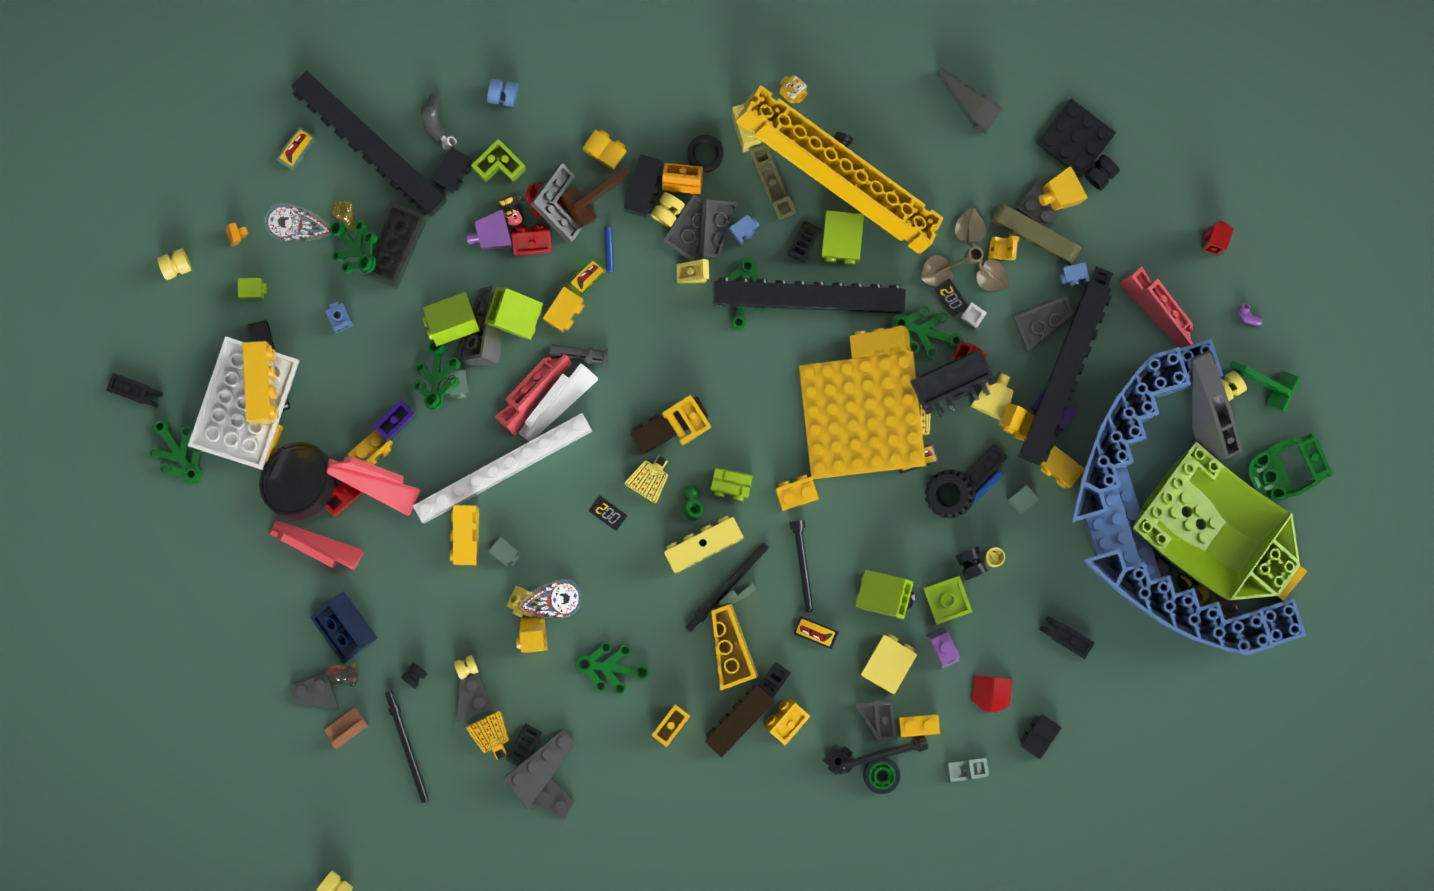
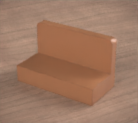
M354 707L328 726L324 732L332 741L333 747L338 749L369 725Z

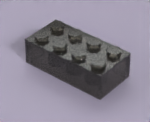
M389 201L376 232L377 241L372 247V256L375 257L376 265L370 273H364L361 270L359 272L366 277L398 289L426 224V217Z

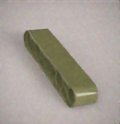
M999 204L991 219L995 225L1068 265H1073L1081 251L1079 245L1005 204Z

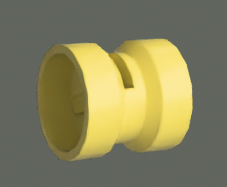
M994 547L987 550L984 560L988 566L998 567L1005 561V553L1002 549Z
M472 654L466 656L462 661H454L456 671L461 680L466 678L468 674L479 672Z

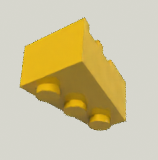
M894 326L890 329L878 328L873 329V332L867 333L865 331H856L854 335L849 336L852 359L911 352L909 330L904 326Z
M453 505V511H451L453 530L450 533L453 549H450V561H453V565L478 566L479 507Z
M533 613L532 617L523 615L520 621V637H516L517 649H521L522 653L548 651L545 617L540 615V613Z

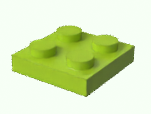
M960 576L923 588L936 625L973 612Z

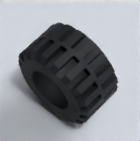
M940 471L927 482V489H925L924 493L926 494L925 501L929 504L928 508L932 509L935 515H940L942 518H955L965 514L970 510L972 503L975 501L974 484L961 471ZM945 483H954L960 490V500L955 505H946L940 498V489Z

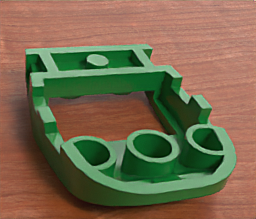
M1315 433L1274 444L1269 449L1255 456L1249 465V478L1254 489L1275 502L1301 495L1318 485L1325 478L1334 475ZM1297 444L1313 479L1293 487L1278 452Z

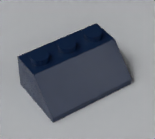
M345 592L328 600L310 617L343 664L377 639L373 630Z

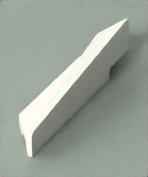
M581 363L570 378L562 374L527 418L525 425L518 434L529 442L535 439L585 393L598 378Z

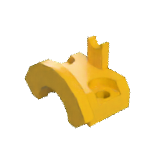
M992 237L988 258L1015 261L1019 237Z

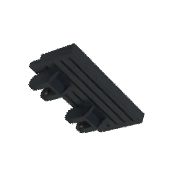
M981 348L910 380L926 414L934 412L932 404H934L940 417L944 416V410L938 401L945 399L949 410L953 412L955 408L949 396H952L953 401L956 402L969 396L967 388H969L973 398L977 401L979 400V394L973 385L980 383L984 394L988 396L990 392L984 380H987L989 386L997 383Z

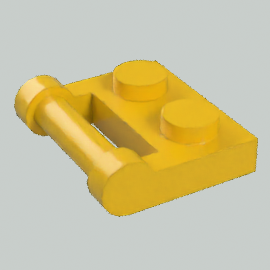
M689 395L662 413L663 417L668 419L680 438L679 442L682 446L712 428L692 395ZM678 411L692 433L686 435L675 418L674 412Z

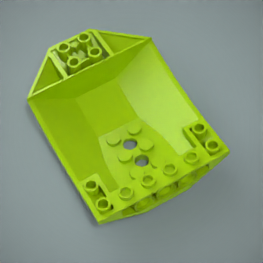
M1197 441L1164 475L1145 501L1132 527L1139 536L1176 567L1228 601L1280 596L1300 567L1292 512H1288L1256 491L1226 468ZM1183 507H1185V508L1188 509V511H1189L1188 517H1184V516H1183V514H1182V508H1183ZM1198 519L1204 521L1205 527L1203 530L1198 529L1196 526Z

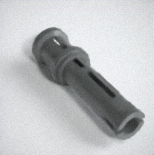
M551 344L550 356L562 357L563 354H566L569 359L584 360L587 364L592 362L607 366L609 350H595L593 347L581 349Z

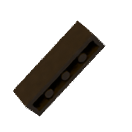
M698 396L693 398L706 419H708L709 416ZM678 411L674 412L673 414L684 431L688 430L689 427ZM659 414L649 419L650 423L644 426L639 424L632 428L633 432L630 435L641 455L677 436L670 422L663 415L661 417Z
M760 684L757 687L753 685L745 693L747 697L743 701L739 699L733 705L734 711L730 715L726 713L719 720L721 725L717 729L712 727L706 734L708 738L705 742L721 758L776 701Z

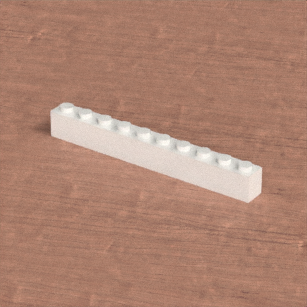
M583 413L416 503L413 507L421 522L425 524L452 509L453 505H459L591 433L592 429Z

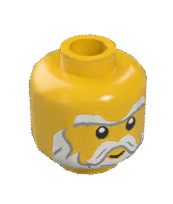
M795 75L784 77L779 84L781 86L779 90L780 95L791 104L800 103L808 93L806 91L807 85Z

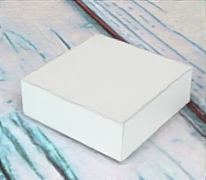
M971 302L960 319L976 329L987 312Z

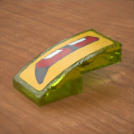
M592 259L566 286L581 298L604 276L606 270Z

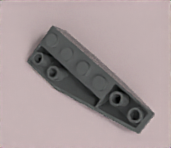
M1208 350L1193 357L1191 361V429L1195 442L1197 441L1216 459H1228L1243 452V448L1224 385L1213 356Z

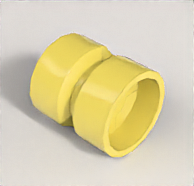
M664 192L659 200L660 205L655 206L650 215L661 224L671 228L676 221L675 215L681 213L685 204L675 196Z
M183 248L172 251V255L165 254L157 257L159 267L166 280L177 277V273L185 274L192 271L190 261Z
M1235 370L1230 371L1224 375V379H1221L1229 401L1233 399V395L1238 396L1247 390L1245 382Z
M331 871L316 891H352L354 887L346 881L341 882V877L334 871Z

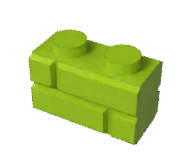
M715 468L711 491L714 492V496L725 498L726 494L733 496V500L744 501V498L748 499L753 475Z

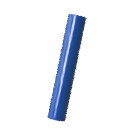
M605 227L606 272L608 273L614 272L612 227Z
M997 470L975 492V501L972 505L1003 476L1001 471Z

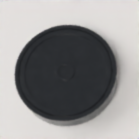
M293 442L276 450L269 457L268 462L266 461L259 480L260 495L266 506L281 517L290 520L305 519L319 512L330 500L336 484V478L326 472L330 457L315 445L307 442Z

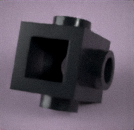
M836 744L833 745L822 761L829 765L828 769L832 773L842 775L845 772L849 773L853 767L841 769L839 758L844 762L855 757L852 756L853 752L844 746L842 748Z

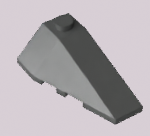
M940 67L937 75L968 120L973 124L972 127L976 131L986 134L1000 116L1003 107L985 94L978 95L971 85H962V81L958 77Z
M493 285L479 290L473 306V312L480 331L465 336V339H461L457 359L461 361V364L480 367L499 364L501 353L500 329L484 323L496 287Z

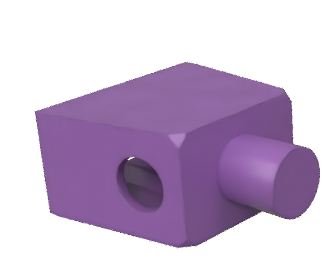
M503 210L475 221L476 231L466 233L468 244L480 242L482 250L513 248Z
M945 628L926 636L941 669L960 660L955 644Z

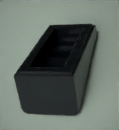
M803 221L788 252V256L805 263L821 229ZM806 227V228H808V229L814 231V232H815L814 235H812V234H810V233H808V232H806V231H803L804 228ZM803 234L811 238V241L801 238V235ZM798 241H801V242L807 244V245H808V248H806V247H804V246H802V245L797 244ZM795 247L805 251V254L795 251Z
M525 723L506 760L517 766L531 755L542 732ZM525 731L535 736V739L524 734ZM521 739L531 743V746L521 742ZM517 746H520L521 748L527 750V754L517 749ZM513 753H516L517 755L523 757L524 759L521 760V759L517 758L516 756L513 755Z

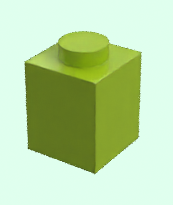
M238 278V298L240 300H264V294H267V284L264 283L263 279Z

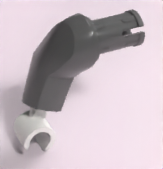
M431 94L426 107L421 109V120L426 132L437 142L441 140L442 147L445 150H449L457 144V141L452 136L445 137L447 131L440 124L437 112L441 98L437 95L436 100L433 101L435 94Z

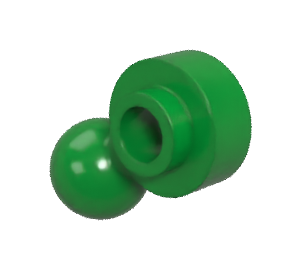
M688 486L684 490V497L688 500V503L684 506L683 513L687 519L695 521L703 515L704 508L699 501H696L699 496L698 489L694 486Z

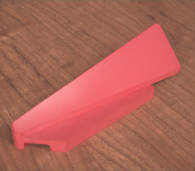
M279 520L274 522L269 531V534L332 568L339 562L355 570L364 554L362 549Z

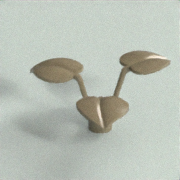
M971 208L958 218L954 228L957 239L960 241L967 240V244L971 248L965 252V258L948 265L944 257L939 255L928 258L923 265L920 275L921 280L927 285L937 287L947 279L952 280L953 273L950 268L967 261L970 264L978 262V267L981 270L976 273V281L983 290L996 291L1009 287L1007 274L998 261L987 259L982 266L983 250L971 242L976 243L984 238L986 226L976 209Z

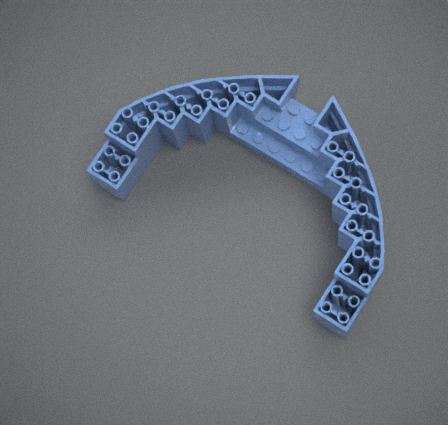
M1209 339L1183 348L1177 347L1152 355L1135 372L1115 398L1099 427L1085 465L1071 523L1083 520L1094 557L1085 559L1083 562L1124 598L1160 624L1192 640L1225 651L1249 655L1306 636L1295 598L1224 618L1219 602L1199 605L1195 589L1175 593L1170 575L1161 577L1152 546L1132 529L1140 513V508L1127 470V466L1134 463L1129 446L1135 445L1147 438L1142 422L1159 415L1155 401L1156 398L1191 388V361L1193 357L1209 350L1220 377L1223 376L1213 341Z

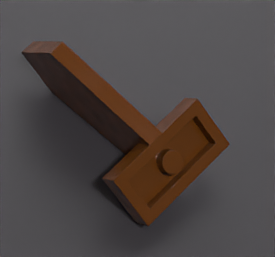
M627 169L618 172L585 197H582L577 188L574 187L563 193L559 199L580 228H583L598 218L589 205L619 185L629 172Z

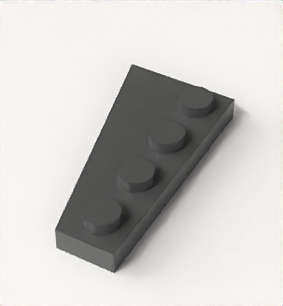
M561 729L503 778L526 809H529L575 745L564 729Z

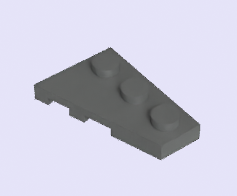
M703 200L699 257H720L727 237L728 225L732 223V214L739 202Z

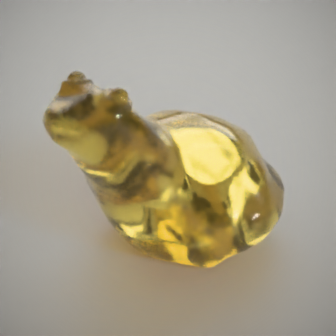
M344 200L335 203L332 210L333 216L344 223L349 230H354L355 220L352 204Z

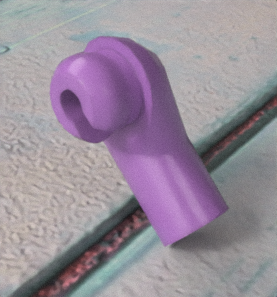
M1241 304L1238 308V314L1245 324L1261 327L1263 318L1253 316L1248 304Z

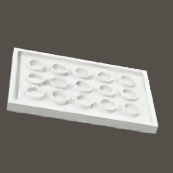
M225 336L188 446L263 470L299 360L276 353L273 368H276L277 373L274 387L277 388L278 397L274 400L275 407H278V418H275L276 423L252 425L246 420L243 363L244 342Z

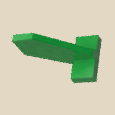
M1231 361L1229 365L1240 376L1272 391L1266 403L1267 407L1283 413L1286 412L1300 383L1301 378L1299 376L1282 371L1276 382L1240 363Z

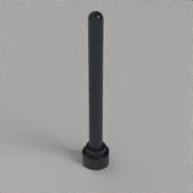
M805 520L789 522L790 530H793L796 538L805 609L807 612H812L813 603L803 540L804 528H806Z
M924 735L917 736L910 743L841 762L840 768L843 770L911 750L925 751L928 749V742Z

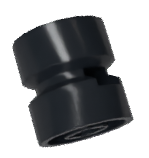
M1102 155L1095 162V167L1091 166L1084 173V177L1093 187L1102 191L1109 184L1108 179H1113L1120 172V169L1109 157Z
M978 546L955 556L959 566L964 567L962 572L966 581L989 571L986 562L981 560L982 554Z

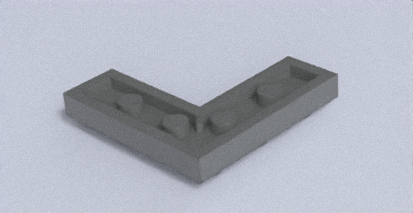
M560 163L530 202V205L569 244L574 241L582 228L557 203L560 196L575 177L563 163Z

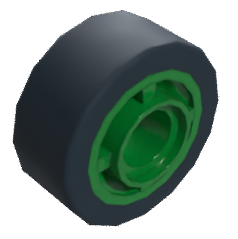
M888 758L869 762L863 772L866 786L878 794H888L895 790L901 778L900 769L897 764ZM880 770H884L887 773V778L884 781L877 779V773Z

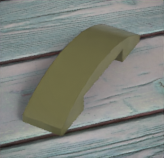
M767 144L749 150L759 179L778 220L780 221L796 214V210L786 192Z

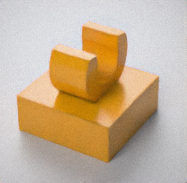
M236 223L228 224L225 229L231 247L238 246L241 238H245L248 235L247 228H237Z

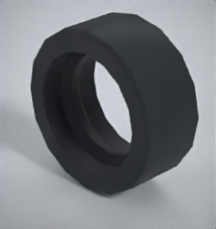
M711 135L695 137L688 147L690 165L703 167V172L716 170L723 160L721 142ZM701 143H710L717 151L715 160L710 164H701L695 159L694 151Z

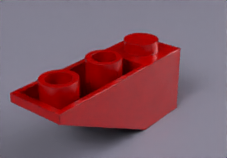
M343 482L334 489L330 500L324 507L332 516L338 517L363 492Z

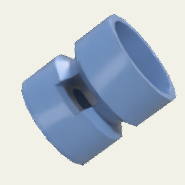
M491 78L487 103L498 105L502 102L503 106L514 107L518 83L510 81L503 83L502 80Z

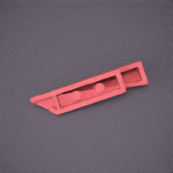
M1141 266L1119 283L1179 348L1194 344L1190 338L1193 323L1159 279L1151 282Z
M563 354L561 358H543L505 399L509 405L499 412L495 418L513 436L519 433L530 414L560 376L571 366L572 362L569 357Z
M352 456L345 457L344 461L341 462L333 459L328 460L327 474L407 516L411 514L420 489L402 484L404 476Z

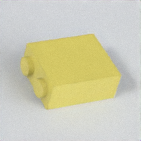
M744 104L732 107L731 117L742 151L746 152L761 146L762 141L754 136L755 131H747L735 122L740 112L745 108Z
M888 634V636L883 635L860 675L894 695L918 654L914 652L915 648L906 643L904 646L899 644L898 638Z

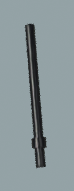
M765 543L752 554L714 597L694 614L695 617L685 627L689 632H692L700 622L703 623L707 618V614L768 550L769 547Z
M386 692L385 695L390 707L388 710L390 716H393L421 802H428L429 799L399 713L401 712L400 706L396 704L393 692Z

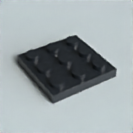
M1071 98L1036 144L1067 168L1071 166L1074 173L1082 178L1116 132Z

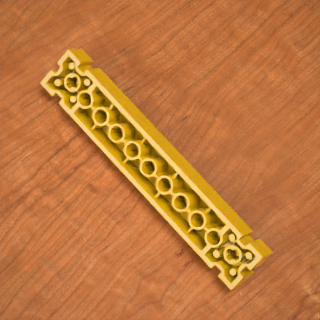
M759 85L748 96L744 104L745 108L740 112L735 121L747 131H755V137L898 240H906L908 242L907 246L916 253L921 254L932 245L936 236L935 231L939 229L943 220L941 215L932 209L930 211L926 210L923 202L779 98L777 100L771 97L773 93L762 85Z

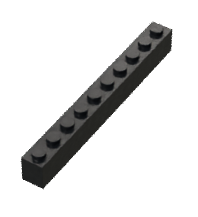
M307 70L291 86L294 91L292 94L300 102L304 100L308 104L306 107L313 114L317 112L321 115L320 120L327 127L330 125L336 129L334 133L340 139L346 138L349 141L348 146L353 151L357 152L359 150L363 154L361 158L369 165L373 163L377 167L376 172L383 178L387 176L391 180L389 183L397 191L401 189L405 193L403 196L410 203L414 201L419 206L417 209L424 216L428 214L432 218L447 202L446 198Z
M718 278V281L715 280L713 283V306L903 314L905 312L906 289H902L900 285H889V288H882L880 284H871L870 287H863V284L860 283L844 286V283L839 282L832 283V285H825V282H813V285H809L805 281H794V284H787L786 280H775V283H768L766 279H757L756 282H749V279L739 278L737 281H730V278Z
M1092 280L1087 283L1018 455L1019 458L1038 466L1047 461L1050 455V451H1047L1049 445H1053L1057 434L1054 433L1056 427H1060L1064 416H1061L1064 409H1068L1071 399L1068 398L1070 392L1074 393L1077 387L1076 377L1081 375L1084 369L1083 359L1084 357L1088 358L1092 347L1089 344L1091 340H1095L1099 331L1096 329L1097 324L1102 323L1105 316L1103 309L1111 301L1112 295H1109L1111 288Z

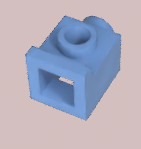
M747 214L729 227V231L741 246L744 242L743 239L746 238L748 240L756 234L755 230L760 225L754 217L750 218Z
M1086 263L1063 267L1061 273H1059L1060 283L1064 285L1069 284L1070 287L1080 285L1081 281H1083V284H1087L1090 279Z
M334 302L328 305V310L325 312L334 332L339 333L354 326L343 303ZM340 312L341 317L336 319L334 317L335 313Z

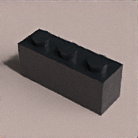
M640 155L624 207L625 212L647 218L648 213L651 214L654 203L651 201L653 195L657 196L660 187L657 182L659 177H663L664 167L662 160Z

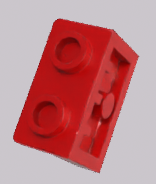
M539 223L535 224L534 227L518 225L513 228L514 256L552 253L550 225Z

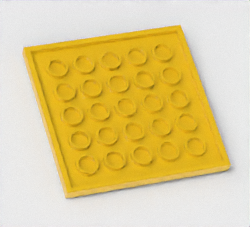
M913 351L799 365L810 471L813 479L926 466L919 399L910 380L916 378Z

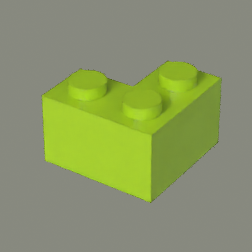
M499 139L471 165L472 169L486 183L499 170L512 183L526 171L525 165Z

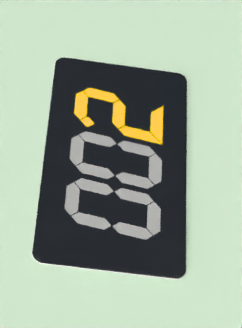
M947 279L934 289L953 317L968 307L950 279Z
M601 496L598 497L589 509V512L615 531H617L627 517L626 514Z

